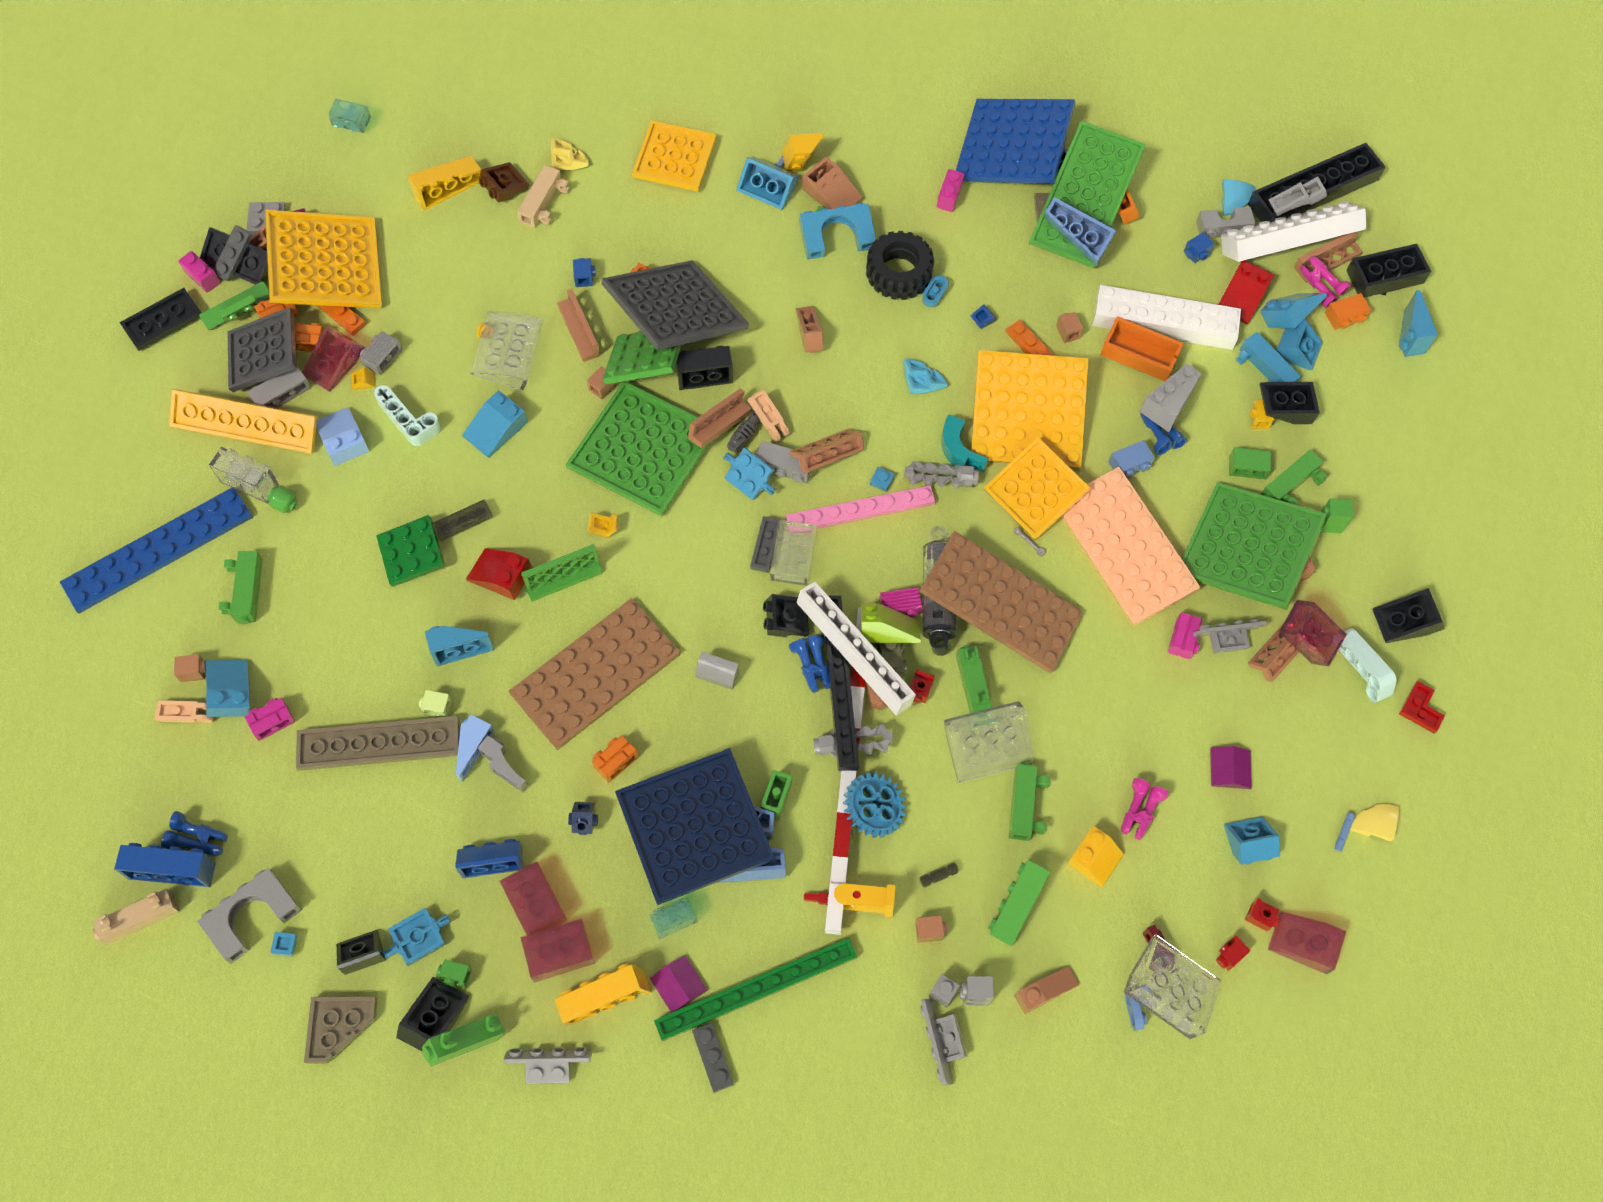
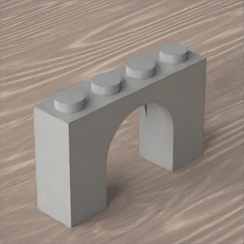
M269 868L258 872L253 880L242 884L236 893L222 899L216 908L206 911L201 916V919L197 921L223 958L230 964L249 951L234 928L235 916L245 904L252 901L266 902L283 923H286L301 911L300 907Z

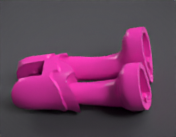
M1312 256L1308 260L1315 269L1311 272L1303 264L1300 270L1313 289L1316 287L1320 293H1326L1327 296L1322 301V305L1326 309L1330 303L1336 302L1339 299L1338 296L1345 294L1351 287V284L1347 281H1339L1320 259ZM1322 277L1333 287L1337 295L1322 282Z
M1134 778L1132 781L1134 796L1130 808L1123 818L1121 832L1127 835L1133 821L1137 822L1139 827L1136 830L1134 839L1141 840L1149 825L1153 822L1152 819L1155 816L1152 814L1159 802L1166 801L1169 792L1164 788L1153 786L1149 792L1144 810L1139 812L1143 799L1150 788V783L1140 778Z

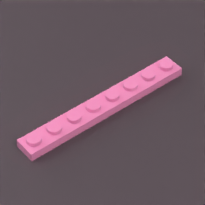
M924 486L787 514L786 520L790 534L931 506L935 505V499L931 486Z

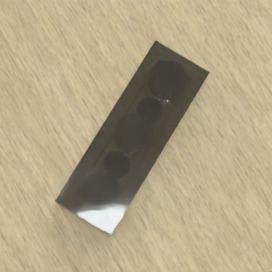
M485 499L433 522V525L441 541L493 518V514Z

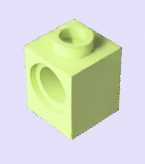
M426 690L424 696L420 698L419 707L424 715L448 717L452 700L449 694Z

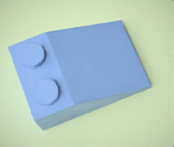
M348 407L317 420L316 428L334 466L369 452Z

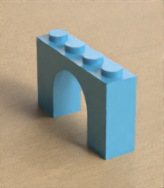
M857 203L854 206H839L836 209L824 208L820 211H806L800 214L799 224L807 260L824 257L825 246L822 231L831 223H843L851 228L855 236L858 252L869 250L872 243L876 240L868 204Z

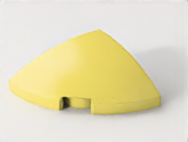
M551 138L552 167L557 170H575L588 166V160L581 150H578L577 153L572 144L560 139Z
M1378 804L1363 810L1355 817L1350 830L1368 837L1372 834L1391 842L1394 840L1399 807L1390 804Z

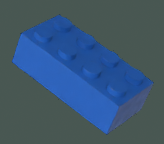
M138 843L120 845L114 869L129 880L200 887L211 886L216 863L210 859V856L204 854L203 850L191 849L190 851H183L179 847L162 849L163 847L159 845L142 847Z

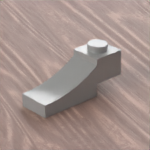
M1316 177L1303 185L1300 182L1269 199V203L1276 215L1279 216L1296 207L1306 204L1312 205L1327 197V193L1320 179Z
M487 735L479 745L478 750L482 756L491 761L489 764L490 770L524 793L528 785L505 760L504 755L506 751L503 746L504 743L496 737L492 739Z

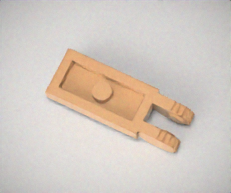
M764 390L748 399V402L765 428L769 430V435L774 441L777 442L781 439L780 434L775 428L776 425L783 436L789 435V430L783 421L784 419Z
M159 700L155 720L157 722L211 723L213 722V717L198 715L199 710L206 711V703Z

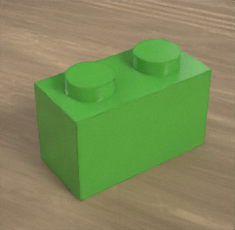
M1234 447L1229 456L1230 476L1266 480L1271 472L1270 451Z
M1329 499L1321 511L1327 514L1321 532L1342 533L1354 517L1353 501Z
M773 770L760 808L774 812V818L779 820L792 785L793 776Z

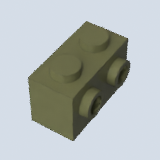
M878 643L879 654L903 680L904 672H907L906 660L902 659V654H904L903 643Z

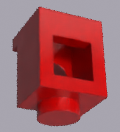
M916 669L910 685L911 690L916 694L913 702L926 703L935 676Z
M1257 897L1252 902L1245 920L1265 931H1269L1272 927H1277L1281 917L1278 916L1279 909L1261 901ZM1263 912L1268 914L1269 917H1265Z
M1235 935L1219 950L1221 955L1216 958V962L1220 967L1226 968L1229 971L1251 950Z

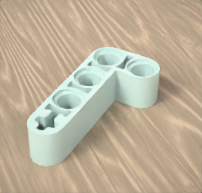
M381 385L375 389L374 395L380 408L412 445L420 446L440 432L441 426L434 413L429 412L415 419L388 386Z
M1350 628L1333 636L1336 648L1368 682L1366 693L1373 703H1377L1392 696L1397 682L1395 673L1358 632Z

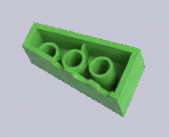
M1030 860L1026 864L1021 863L1017 871L1020 875L1017 882H1011L1007 890L1010 893L1007 901L1003 899L997 909L1001 912L997 919L993 917L988 927L991 930L990 935L1010 946L1014 944L1050 874V871Z

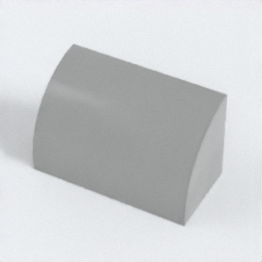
M701 652L696 669V678L733 689L739 674V664Z

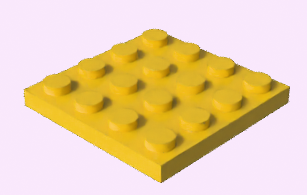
M651 120L633 169L632 177L699 192L716 141V134Z
M1037 437L984 487V490L1036 541L1090 490V487Z

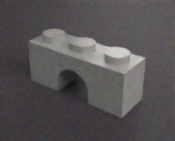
M1251 207L1234 208L1230 220L1220 218L1217 210L1200 211L1196 221L1199 234L1204 232L1210 239L1221 237L1228 230H1242L1244 226H1255Z

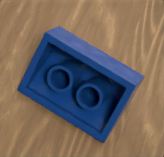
M508 839L500 844L487 842L483 844L484 846L478 847L466 845L463 846V849H457L455 866L462 878L524 870L522 845L520 841L515 839Z

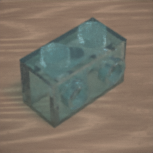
M335 99L328 113L333 126L349 129L353 132L364 133L371 119L367 106L340 99Z
M683 898L677 899L667 908L659 907L650 915L651 922L659 939L697 923V917L688 898L685 900Z

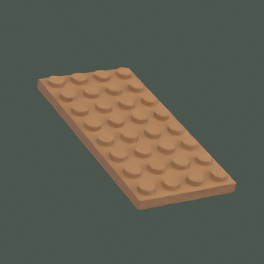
M953 531L919 590L925 596L1050 674L1054 671L1083 614V611L956 531Z
M631 598L508 692L555 749L559 750L679 657L680 651Z

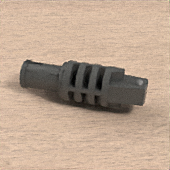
M754 410L748 419L742 421L727 444L728 450L738 453L756 431V425L760 419Z

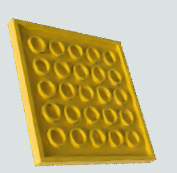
M265 210L270 303L381 309L382 301L375 217Z
M979 350L971 451L988 458L989 462L1011 463L1039 437L1070 468H1081L1088 358Z

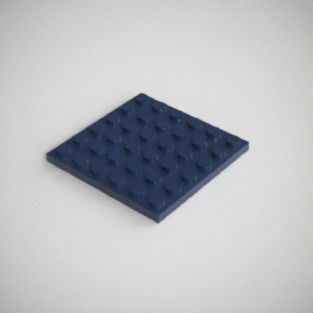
M730 748L615 791L657 906L775 860Z

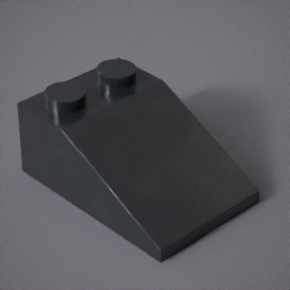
M1260 382L1259 385L1266 416L1291 424H1312L1320 414L1313 382Z
M1429 588L1372 608L1385 643L1427 636L1445 629Z
M432 977L400 1021L396 1038L422 1051V1046L429 1038L452 1029L467 1003L469 995Z

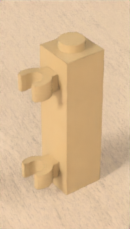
M546 165L543 166L517 211L519 223L535 228L540 220L542 223L549 225L552 219L549 217L550 212L545 211L557 189L562 193H567L569 190L567 186L568 181L561 179L560 170Z
M167 889L157 893L153 892L138 902L109 915L105 914L98 917L96 921H93L95 939L108 945L178 913L179 909L174 895Z

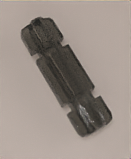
M955 862L950 863L947 867L943 866L930 872L929 875H922L920 883L923 887H927L932 882L936 883L948 878L949 875L957 874L959 869Z

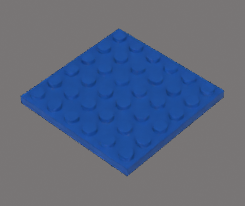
M977 99L956 171L964 173L963 181L1055 184L1075 108V99Z

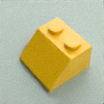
M823 133L790 135L782 151L785 169L794 172L802 170L818 148L823 138Z
M1093 826L1068 862V865L1100 887H1103L1124 854L1110 836Z

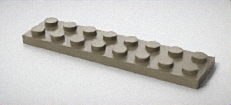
M458 716L297 730L296 769L300 771L458 756L459 718Z

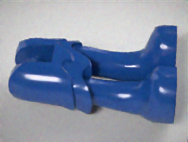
M1140 412L1144 424L1151 429L1157 439L1154 445V451L1157 455L1166 453L1170 447L1173 449L1181 448L1187 442L1185 435L1174 426H1172L1170 432L1166 431L1167 436L1161 426Z
M813 635L807 638L816 665L811 663L805 638L789 644L790 651L797 653L803 665L801 667L802 674L810 690L813 693L818 692L816 679L820 678L824 688L829 689L828 667L825 664L821 647L825 643L824 636Z
M175 811L170 818V829L197 835L199 840L167 830L162 837L161 846L165 849L177 846L203 850L204 854L220 855L223 852V848L210 844V838L226 842L228 835L209 825L201 823V826L192 824L186 820L182 812Z

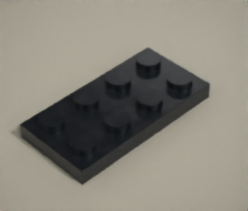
M209 227L200 258L206 264L215 267L230 234ZM249 243L234 276L256 285L262 281L265 282L268 272L267 250Z
M182 288L119 323L137 350L140 351L199 319L201 311L186 289Z

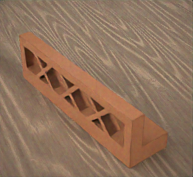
M1358 233L1345 234L1299 257L1294 269L1307 283L1308 280L1301 273L1300 267L1304 264L1307 268L1314 270L1315 267L1308 260L1310 257L1315 256L1322 262L1328 263L1327 269L1331 271L1360 256L1363 251L1355 243ZM1351 247L1355 253H1347L1345 249ZM1332 255L1341 256V260L1331 259Z
M569 289L567 290L568 299L557 302V306L582 361L585 362L600 356L599 347L573 290Z
M738 389L692 421L688 438L702 449L751 414L752 408L743 402L744 390Z
M846 429L791 450L790 456L799 459L801 472L807 473L864 450L862 433Z
M1293 612L1248 662L1249 667L1261 670L1265 679L1273 682L1318 631L1313 618ZM1296 619L1301 620L1298 624L1292 625ZM1290 632L1288 636L1280 638L1283 634ZM1279 645L1276 649L1269 651L1271 647ZM1267 658L1263 664L1257 663L1259 660Z

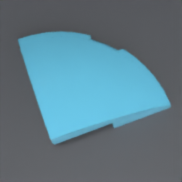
M1224 179L1222 182L1223 216L1231 215L1234 208H1243L1249 202L1252 192L1255 191V186L1242 181Z
M904 359L905 377L910 394L928 393L947 387L946 380L938 371H932L923 362Z

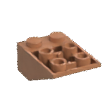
M825 157L802 176V189L825 208L836 209L839 206H854L863 199L840 167L828 157Z

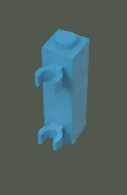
M1258 332L1244 340L1240 348L1241 352L1238 354L1240 357L1236 359L1240 365L1249 360L1270 382H1299L1301 376Z

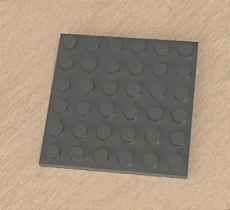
M693 260L602 278L601 284L656 350L747 330L749 327L748 321Z

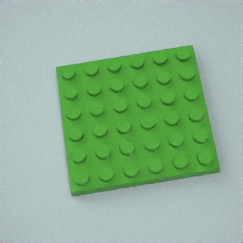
M623 381L566 463V468L663 516L709 444L701 449L688 438L690 423L698 417Z
M1217 482L1182 557V561L1199 583L1287 610L1327 514Z

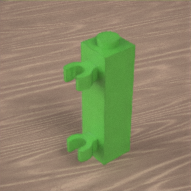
M1311 449L1308 450L1268 484L1261 495L1296 504L1297 500L1289 495L1308 478L1312 477L1317 485L1325 481L1326 473L1319 470L1324 461Z
M238 551L237 561L232 559L224 561V568H227V572H235L232 603L219 602V610H222V614H230L235 622L239 624L256 622L263 560L258 551Z
M971 645L963 646L958 649L956 658L971 720L991 718L993 708L978 647H971Z
M1028 762L1017 764L1015 768L1009 839L1029 841L1032 832L1036 834H1044L1046 832L1047 823L1033 822L1036 786L1048 788L1050 777L1037 776V766H1032Z
M494 1013L429 1038L422 1046V1053L425 1060L432 1067L498 1041L505 1033V1030L497 1014Z

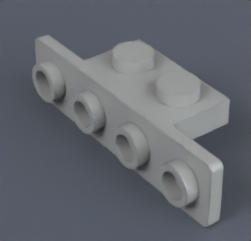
M1253 619L1245 624L1243 621L1233 622L1229 626H1227V623L1217 624L1212 628L1211 625H1204L1199 627V631L1194 632L1193 636L1209 635L1214 654L1246 650L1250 648L1246 630L1258 629L1268 624L1267 621L1259 622V619Z
M922 999L921 1013L926 1019V1033L932 1042V1056L937 1061L938 1079L943 1085H952L954 1083L949 1062L968 1057L957 1015L952 1014L937 1019L932 1000Z
M561 1047L554 1048L553 1050H544L542 1048L522 1050L520 1048H513L506 1051L504 1063H525L526 1084L569 1083L570 1062H590L592 1050L585 1047H577L574 1050H565V1048Z

